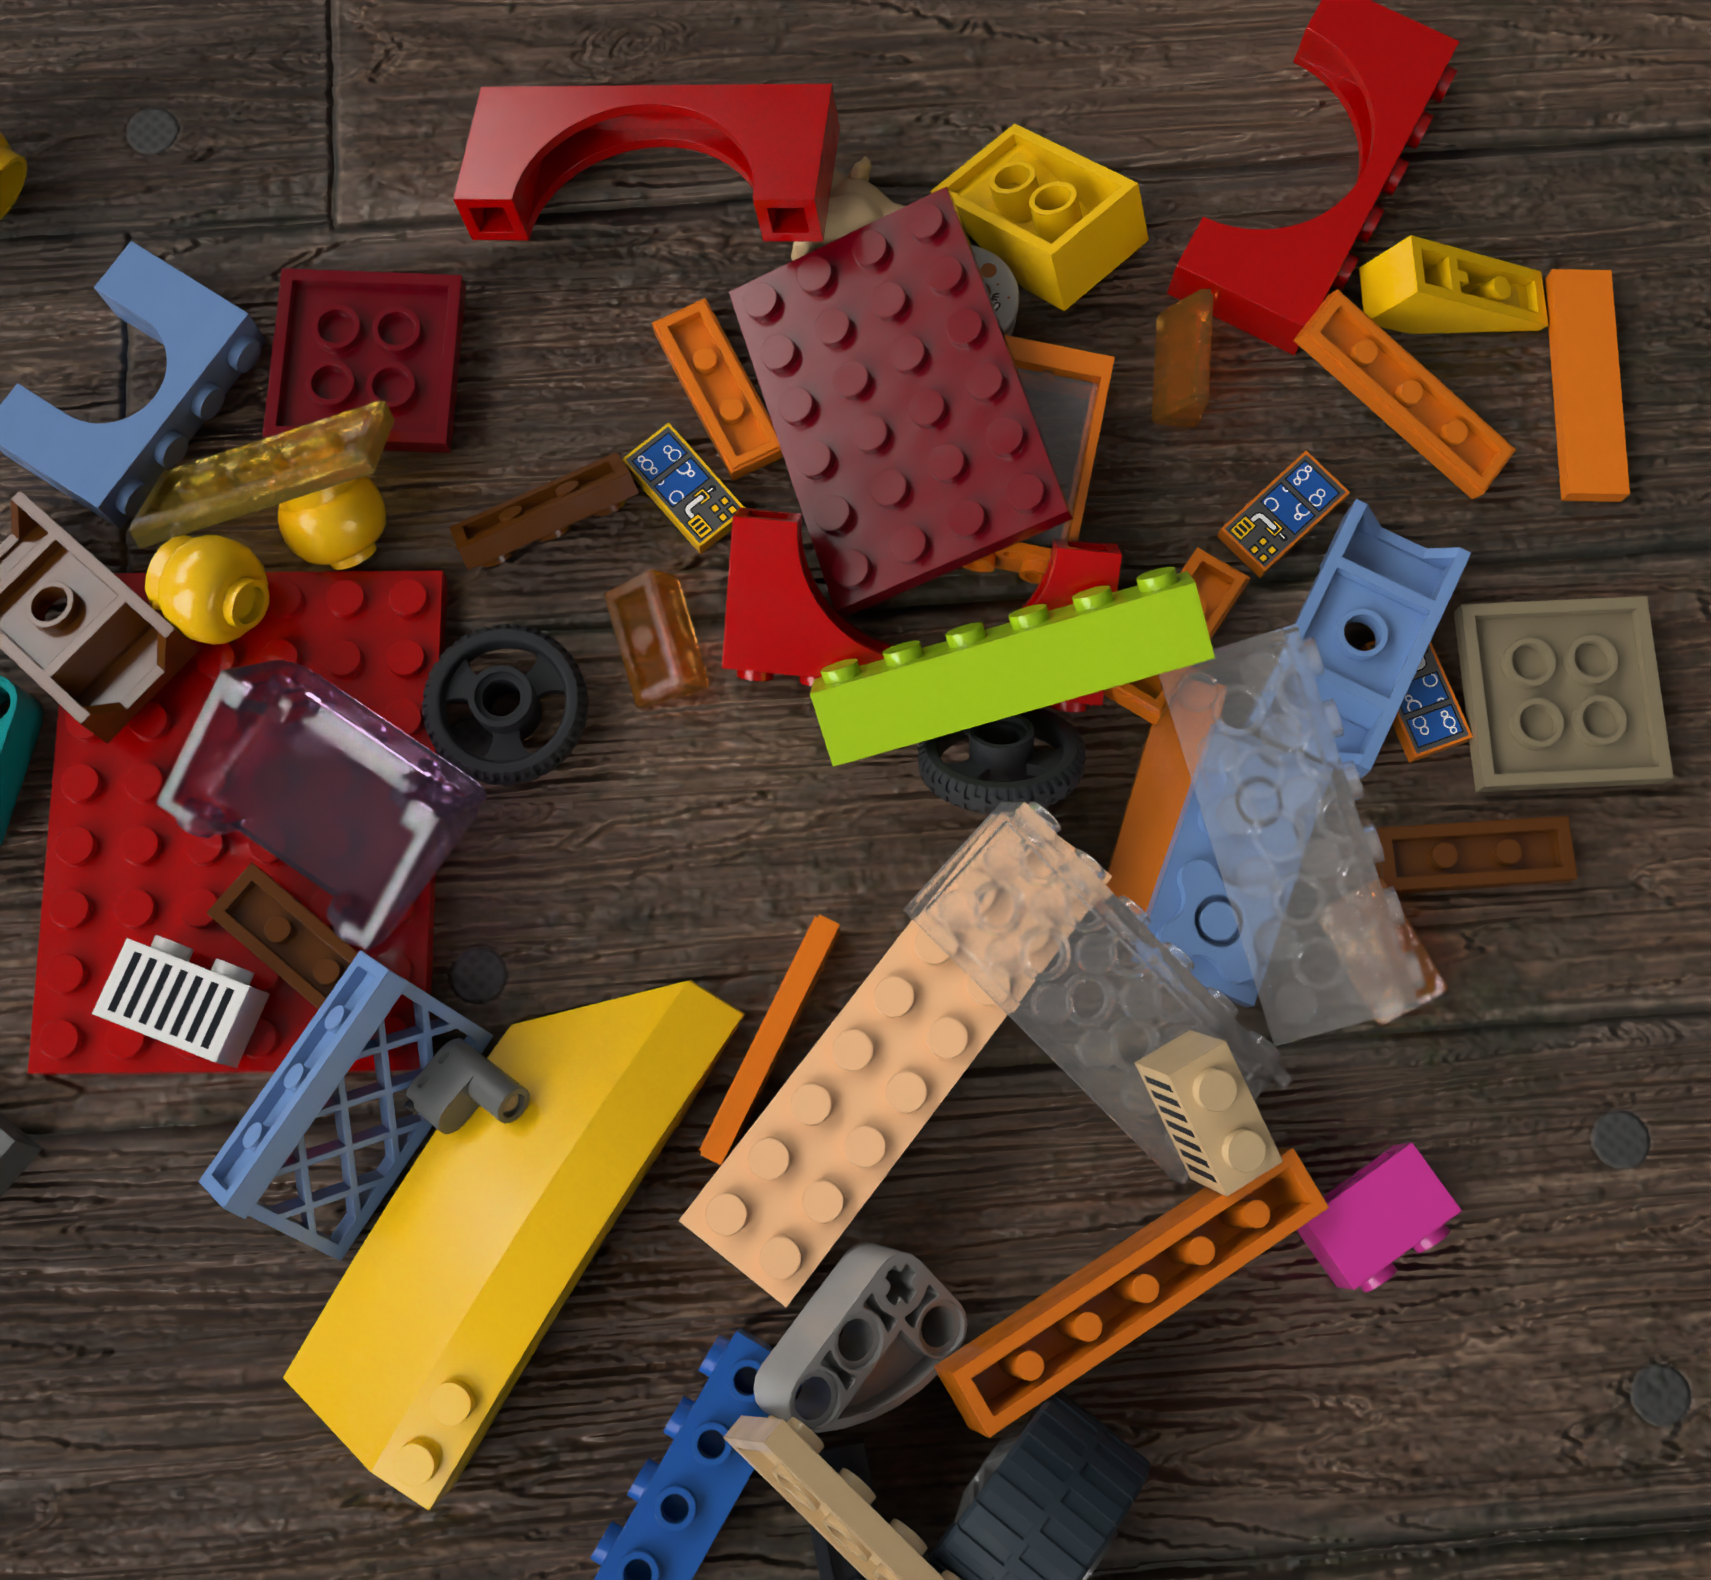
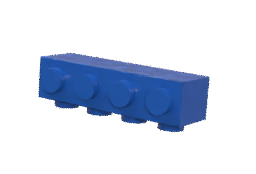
M741 1327L736 1330L731 1341L720 1334L718 1335L698 1370L709 1377L695 1402L684 1395L663 1431L664 1434L674 1439L664 1458L659 1464L648 1457L627 1493L628 1497L638 1503L625 1526L623 1527L612 1520L590 1559L601 1567L594 1580L693 1579L754 1470L723 1437L741 1415L768 1418L769 1414L762 1411L755 1401L753 1388L755 1376L760 1366L774 1347Z

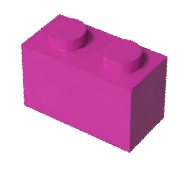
M1397 1144L1391 1146L1323 1195L1329 1208L1297 1229V1232L1337 1288L1355 1290L1360 1286L1363 1292H1369L1382 1285L1397 1272V1268L1392 1262L1412 1247L1416 1253H1422L1448 1236L1451 1231L1445 1223L1462 1212V1210L1414 1144Z

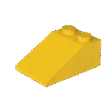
M1015 123L930 191L932 194L947 187L954 199L966 233L981 248L1001 258L1011 269L1017 283L1022 288L1063 311L1067 310L1149 241L1139 184Z

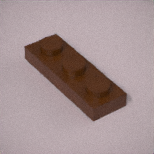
M615 452L449 528L468 571L480 565L491 567L509 559L515 549L535 540L549 541L560 537L569 530L571 524L588 516H604L619 510L626 503V499L639 494L630 471L619 454Z
M1569 816L1378 827L1371 832L1379 895L1565 884L1578 879Z
M252 862L206 912L318 1010L359 953V951L264 870Z

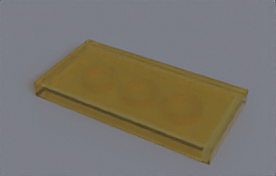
M380 400L164 471L132 521L129 532L141 549L173 537L373 474L395 419L386 401L381 402Z

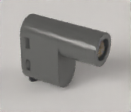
M458 1038L447 1042L412 1081L406 1092L409 1100L403 1106L416 1116L420 1114L441 1133L450 1134L459 1130L479 1106L484 1108L498 1121L504 1124L511 1123L518 1119L526 1110L530 1094L526 1088L470 1044Z

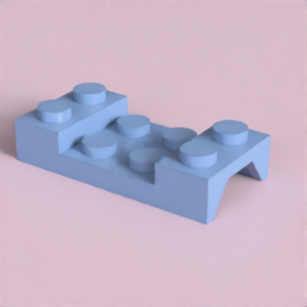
M1356 499L1344 515L1319 567L1320 571L1273 668L1268 673L1243 727L1303 757L1328 767L1332 771L1355 782L1362 779L1372 769L1471 552L1460 547L1425 548L1382 528L1369 505ZM1352 622L1367 625L1375 636L1374 649L1361 651L1353 648L1345 638V625Z

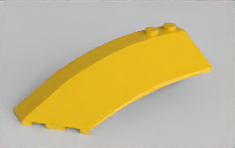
M692 980L512 1024L487 1059L528 1090L530 1100L526 1110L515 1121L504 1124L479 1106L459 1130L450 1134L441 1133L438 1129L435 1131L354 1257L283 1376L285 1381L371 1473L428 1511L456 1484L588 1264L676 1127L681 1123L745 1013Z

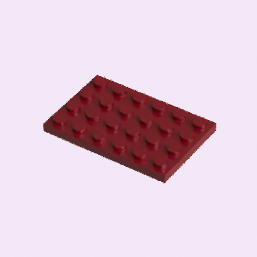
M947 187L729 291L834 610L840 616H849L1074 519L956 204Z

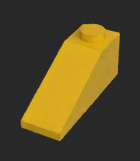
M1410 235L1359 267L1363 311L1382 328L1407 334L1540 331L1549 326L1542 273L1535 269Z

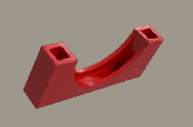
M1321 0L1306 27L1293 63L1319 78L1335 94L1345 108L1352 122L1359 149V169L1356 185L1339 203L1325 213L1293 226L1276 229H1246L1222 224L1203 216L1176 265L1167 294L1295 356L1299 345L1293 340L1323 303L1330 287L1342 292L1359 258L1349 253L1355 240L1358 239L1367 244L1384 212L1383 209L1374 205L1380 192L1392 196L1409 164V162L1399 158L1405 145L1416 150L1434 116L1425 112L1424 109L1429 99L1441 103L1458 71V69L1448 65L1460 41L1372 0Z
M830 83L481 87L453 200L472 240H529L539 214L551 197L566 182L591 165L632 150L655 147L683 148L705 153L723 161L740 173L753 189V203L763 241L823 242L840 132L833 86Z
M739 507L732 518L722 668L737 670V677L750 681H770L774 679V673L799 676V683L812 687L814 679L822 677L820 670L830 664L847 659H858L859 666L884 659L883 651L895 645L883 642L864 633L836 613L834 607L829 603L817 585L804 550L802 513ZM1053 538L1046 570L1035 591L1022 608L1046 604L1048 611L1072 605L1074 604L1072 600L1073 595L1098 586L1108 585L1111 587L1112 593L1118 590L1122 553L1117 544ZM1104 690L1049 705V707L1064 712L1086 711L1087 704L1103 705Z

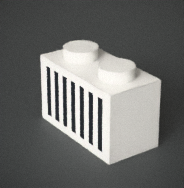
M155 935L150 947L127 938L92 1014L215 1063L237 1068L270 995L267 992L249 986L255 973L217 958L211 971L192 964L189 960L194 949Z

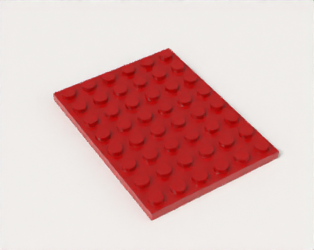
M443 571L265 572L268 581L269 605L263 619L240 638L228 643L212 645L188 639L199 651L108 744L82 726L59 704L27 1074L42 1076L275 1073L318 1009L206 913L251 862L264 870L357 951H363L431 995L441 756L433 746L426 731L422 701H424L423 692L426 681L429 679V673L434 664L440 660L441 654L445 652L447 577ZM113 573L152 607L145 591L146 573ZM155 610L158 614H160V615L164 618V616H163L162 613H160V612H158L157 610ZM155 935L194 949L189 960L192 964L211 971L217 958L255 973L249 986L267 992L270 995L237 1068L215 1063L92 1014L127 938L150 947ZM403 994L400 995L384 1018L386 1035L416 1026L413 1001ZM417 1041L388 1050L390 1072H410L420 1068ZM374 1055L355 1060L347 1073L376 1072Z

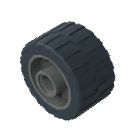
M1059 1390L1040 1403L1022 1426L1007 1437L1003 1436L962 1492L963 1496L955 1519L929 1556L930 1565L940 1574L945 1570H949L962 1580H1087L1116 1539L1119 1525L1146 1482L1150 1472V1462L1062 1390Z

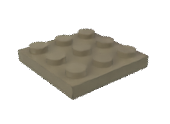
M1647 596L1461 604L1453 612L1466 719L1473 738L1469 740L1475 792L1664 784L1674 778Z

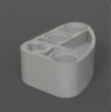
M861 1242L853 1245L843 1255L760 1366L755 1376L753 1388L755 1401L765 1413L773 1415L778 1419H783L785 1422L790 1417H794L804 1423L814 1433L844 1429L872 1420L898 1407L922 1390L937 1375L933 1366L959 1350L966 1337V1312L958 1300L912 1254L870 1242ZM844 1326L843 1335L840 1341L838 1342L839 1334ZM802 1384L801 1392L798 1398L795 1400L796 1392L799 1386Z

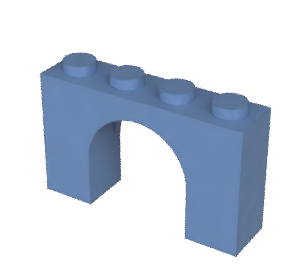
M132 241L95 285L94 289L116 316L165 346L167 356L166 373L155 397L143 409L132 416L110 423H88L75 419L19 383L16 384L0 404V451L120 530L131 517L138 515L146 507L151 497V490L168 468H173L183 459L188 449V442L205 421L212 419L220 411L225 400V394L242 373H246L253 368L260 357L261 348L266 342V339L247 312Z

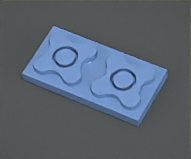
M1216 722L1211 725L1129 961L1246 1008L1253 1007L1332 769L1222 723Z

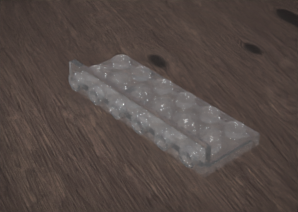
M1293 624L1213 649L1215 659L1158 674L1274 1046L1420 1006L1415 991L1426 988L1424 976L1414 950L1402 951L1395 927L1405 924L1403 911L1394 887L1382 889L1374 865L1375 863L1385 861L1383 849L1374 824L1370 823L1362 826L1354 801L1364 798V792L1354 762L1342 763L1334 738L1344 736V730L1333 698L1322 701L1314 677L1324 674V668L1314 638L1302 639L1298 625Z
M1001 802L909 902L903 911L1172 1180L1184 1185L1190 1176L1135 1065L1136 1061L1188 1030H1192L1227 1042L1254 1101L1267 1085L1285 1090L1293 1079L1277 1063L1282 1058L1277 1048L1260 1034L1253 1031L1248 1033L1234 1019L1239 1013L1237 1007L1218 990L1212 987L1205 988L1191 974L1195 969L1192 960L1175 945L1167 941L1161 943L1147 928L1151 920L1146 912L1131 899L1122 895L1118 898L1102 882L1106 877L1104 869L1084 851L1079 849L1072 851L1057 835L1061 830L1060 824L1046 809L1035 802H1030L1029 804L1025 802Z

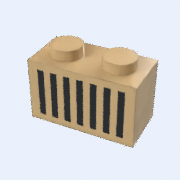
M1188 1030L1135 1062L1192 1180L1224 1196H1229L1283 1162L1226 1041Z

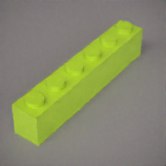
M1175 567L1159 568L1139 575L1136 578L1138 585L1113 593L1108 585L1093 587L1073 595L1072 600L1074 604L1051 611H1048L1046 604L1032 605L1010 613L1008 615L1010 623L989 629H984L982 622L970 623L948 631L945 634L947 641L922 648L920 641L904 642L884 650V659L859 666L858 659H847L824 667L820 670L822 677L813 681L810 696L833 767L1215 659L1195 581L1188 571L1176 574Z

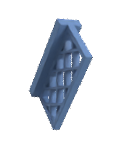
M360 950L198 1182L223 1209L243 1219L250 1216L341 1261L433 1126L420 1114L417 1116L411 1114L396 1119L393 1093L407 1089L434 1057L432 1036L459 1029L467 1034L464 1041L482 1054L493 1035ZM403 994L413 1001L416 1026L386 1035L384 1018L400 995ZM429 1011L440 1018L430 1021ZM417 1041L420 1068L391 1077L388 1050ZM374 1055L377 1082L346 1092L344 1076L355 1060ZM379 1098L382 1124L351 1134L348 1108ZM334 1112L338 1139L306 1149L304 1134L315 1118ZM384 1140L386 1156L376 1170L357 1176L354 1150ZM340 1155L343 1181L311 1192L308 1166ZM295 1171L298 1197L273 1206L259 1201L274 1177ZM345 1198L347 1213L332 1235L328 1236L316 1230L314 1208ZM300 1214L301 1222L292 1218V1216Z

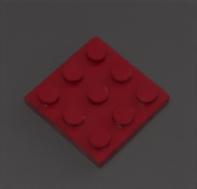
M282 268L262 435L267 444L274 447L451 453L466 284L462 275Z

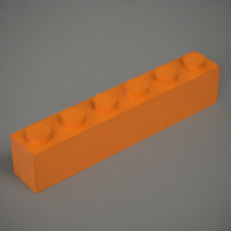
M1294 1148L1278 1149L1283 1160L1282 1163L1229 1196H1224L1208 1187H1204L934 1365V1369L968 1428L990 1438L1327 1210L1329 1206Z

